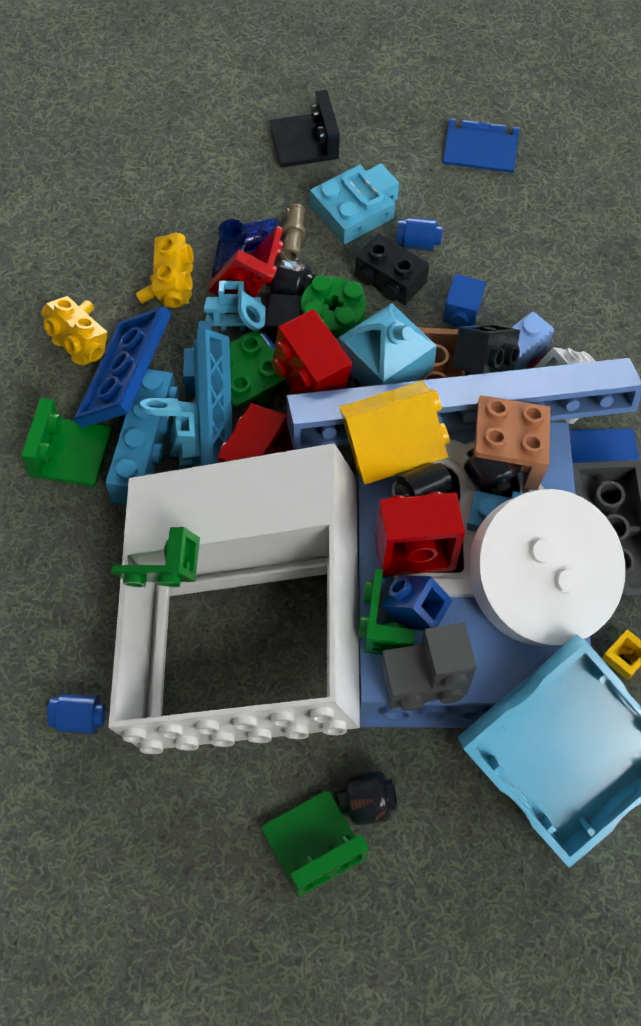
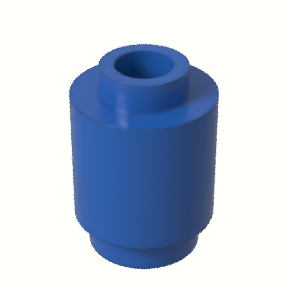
M407 217V220H399L397 244L404 245L405 249L434 251L435 245L441 246L443 227L437 226V220Z
M61 694L59 697H51L47 710L48 727L56 728L58 732L95 734L97 727L104 726L106 706L105 704H100L98 696Z

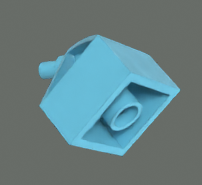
M392 303L339 337V345L353 363L350 374L363 387L419 381L434 370L437 346Z

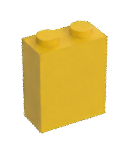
M423 380L339 407L356 470L364 485L421 467L427 463H434L448 458L445 445L450 444L449 434L445 424L439 423L437 412L442 410L441 402L435 389L431 390Z

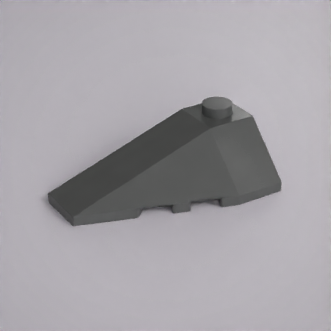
M641 460L573 463L576 495L591 502L606 516L621 542L625 559L623 597H641Z

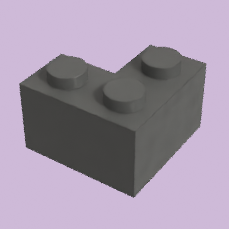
M465 622L425 629L422 644L385 650L382 652L380 664L390 709L401 707L403 711L421 708L425 705V702L440 700L441 703L448 704L461 700L464 697L463 695L468 694L477 668Z

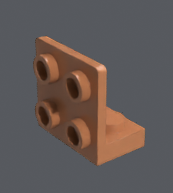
M480 395L477 401L474 456L519 464L518 471L524 473L523 488L538 490L549 466L550 407Z

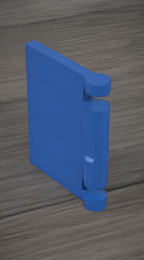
M450 118L443 164L514 173L520 127H513L512 135H505L506 125L463 120L462 128L458 129L455 128L456 119Z
M633 428L569 430L572 463L640 460Z

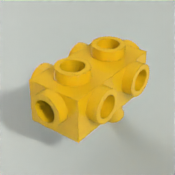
M170 233L169 235L155 238L153 275L150 276L152 284L136 293L142 304L155 296L165 307L178 308L184 304H189L193 288L190 273L193 270L194 254L191 246L186 244V237L183 234Z
M68 296L46 303L41 311V316L44 318V330L51 336L52 343L57 346H63L71 355V360L79 365L84 366L102 359L106 348L107 331L89 316L94 310V305L90 301L85 300L78 306Z

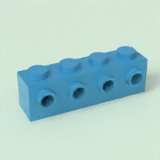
M147 369L130 411L125 416L106 479L110 502L127 505L129 478L155 474L156 464H160L164 451L162 442L164 435H168L170 432L172 417L146 414L140 410V402L148 398H177L179 400V387H175L173 373ZM158 405L149 406L152 408H164L163 406Z

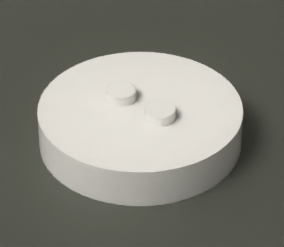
M541 489L507 500L496 507L484 519L471 545L469 577L473 594L480 609L487 619L502 633L516 641L534 646L564 645L576 634L583 639L589 637L610 619L623 593L625 559L616 531L606 516L596 506L574 493L557 489Z

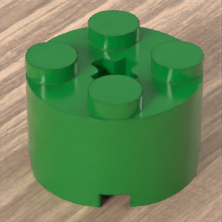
M324 275L317 276L302 295L301 315L315 309L332 335L339 339L340 336L365 321L366 299L363 288L359 283L351 282L344 278L327 277Z

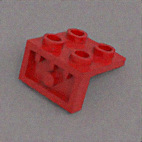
M276 226L252 254H247L238 249L211 280L208 291L219 296V281H244V292L251 297H257L264 283L269 284L275 276L277 267L274 266V261L283 247V242L280 241L283 228ZM225 289V294H238V289Z

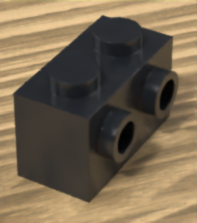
M378 232L356 255L355 275L365 285L371 284L381 290L389 300H397L401 304L406 305L426 284L430 263Z
M495 324L458 327L452 368L464 370V376L514 370V365L517 363L520 355V348L518 346L520 330Z

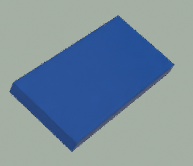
M165 306L117 324L73 421L81 428L129 413L172 314Z

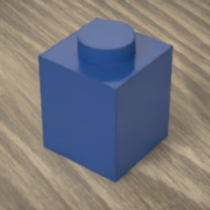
M455 274L445 304L443 321L450 323L456 328L475 325L483 300L486 281Z

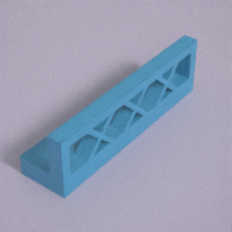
M206 328L197 330V339L194 340L195 399L198 407L200 443L198 466L219 463L217 457L220 447L224 442L228 441L233 433L229 337Z

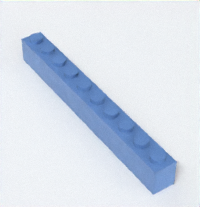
M630 358L423 380L431 390L435 389L438 393L442 410L438 411L437 415L439 423L445 424L448 433L476 430L477 401L480 395L550 407V421L635 412L638 410L641 398V379ZM418 381L287 395V425L293 450L333 443L336 446L349 445L339 410L340 406Z

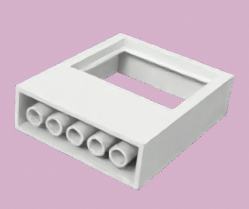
M335 443L129 478L122 565H165L164 546L169 538L170 527H185L200 537L195 582H181L180 587H164L158 585L157 582H146V587L138 588L126 586L123 584V580H120L108 728L122 736L124 741L138 747L140 752L145 754H160L163 752V749L174 747L179 750L192 751L198 749L199 745L203 744L229 747L233 746L235 741L248 740L253 743H267L271 741V737L285 736L290 739H305L309 736V733L323 732L327 735H343L347 732V729L360 728L357 478ZM327 574L326 698L162 716L170 596Z

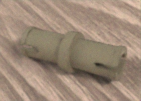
M290 204L286 209V221L282 226L283 231L281 235L283 247L280 257L282 260L286 259L297 262L300 259L301 242L306 234L303 227L306 209L300 204Z

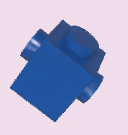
M399 575L391 584L389 593L381 606L397 623L406 626L407 629L425 631V629L439 626L453 600L431 576Z

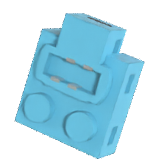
M382 163L367 171L361 165H358L311 189L310 206L340 241L346 244L394 219V201L398 199L399 182Z

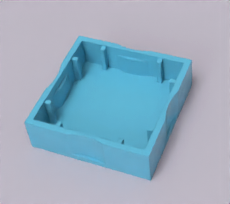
M577 634L458 736L467 754L498 789L508 795L523 811L531 826L568 868L610 834L618 822L630 810L641 804V707L628 693L622 681L588 642Z

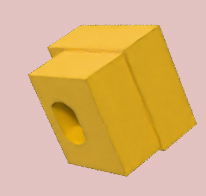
M627 629L607 650L602 660L628 681L641 667V640ZM623 655V656L626 657L631 663L628 664L627 662H625V661H624L621 657H619V656Z

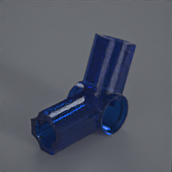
M273 217L249 223H242L236 219L223 221L218 228L219 240L212 278L218 274L238 249L245 253L256 250L273 229L279 226L277 219Z

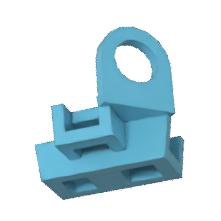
M219 281V297L206 298L204 313H207L205 321H211L212 326H221V331H226V326H240V331H245V326L254 331L264 327L265 306L261 304L260 297H251L244 292V281ZM225 289H238V294H225Z
M148 398L140 402V410L142 412L157 416H173V422L168 434L171 449L170 457H179V467L197 465L200 458L197 403L178 401L177 398ZM158 405L163 406L164 408H152L149 406Z

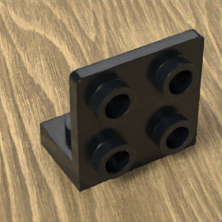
M327 90L315 91V104L311 105V114L270 120V129L281 167L339 159L340 132Z

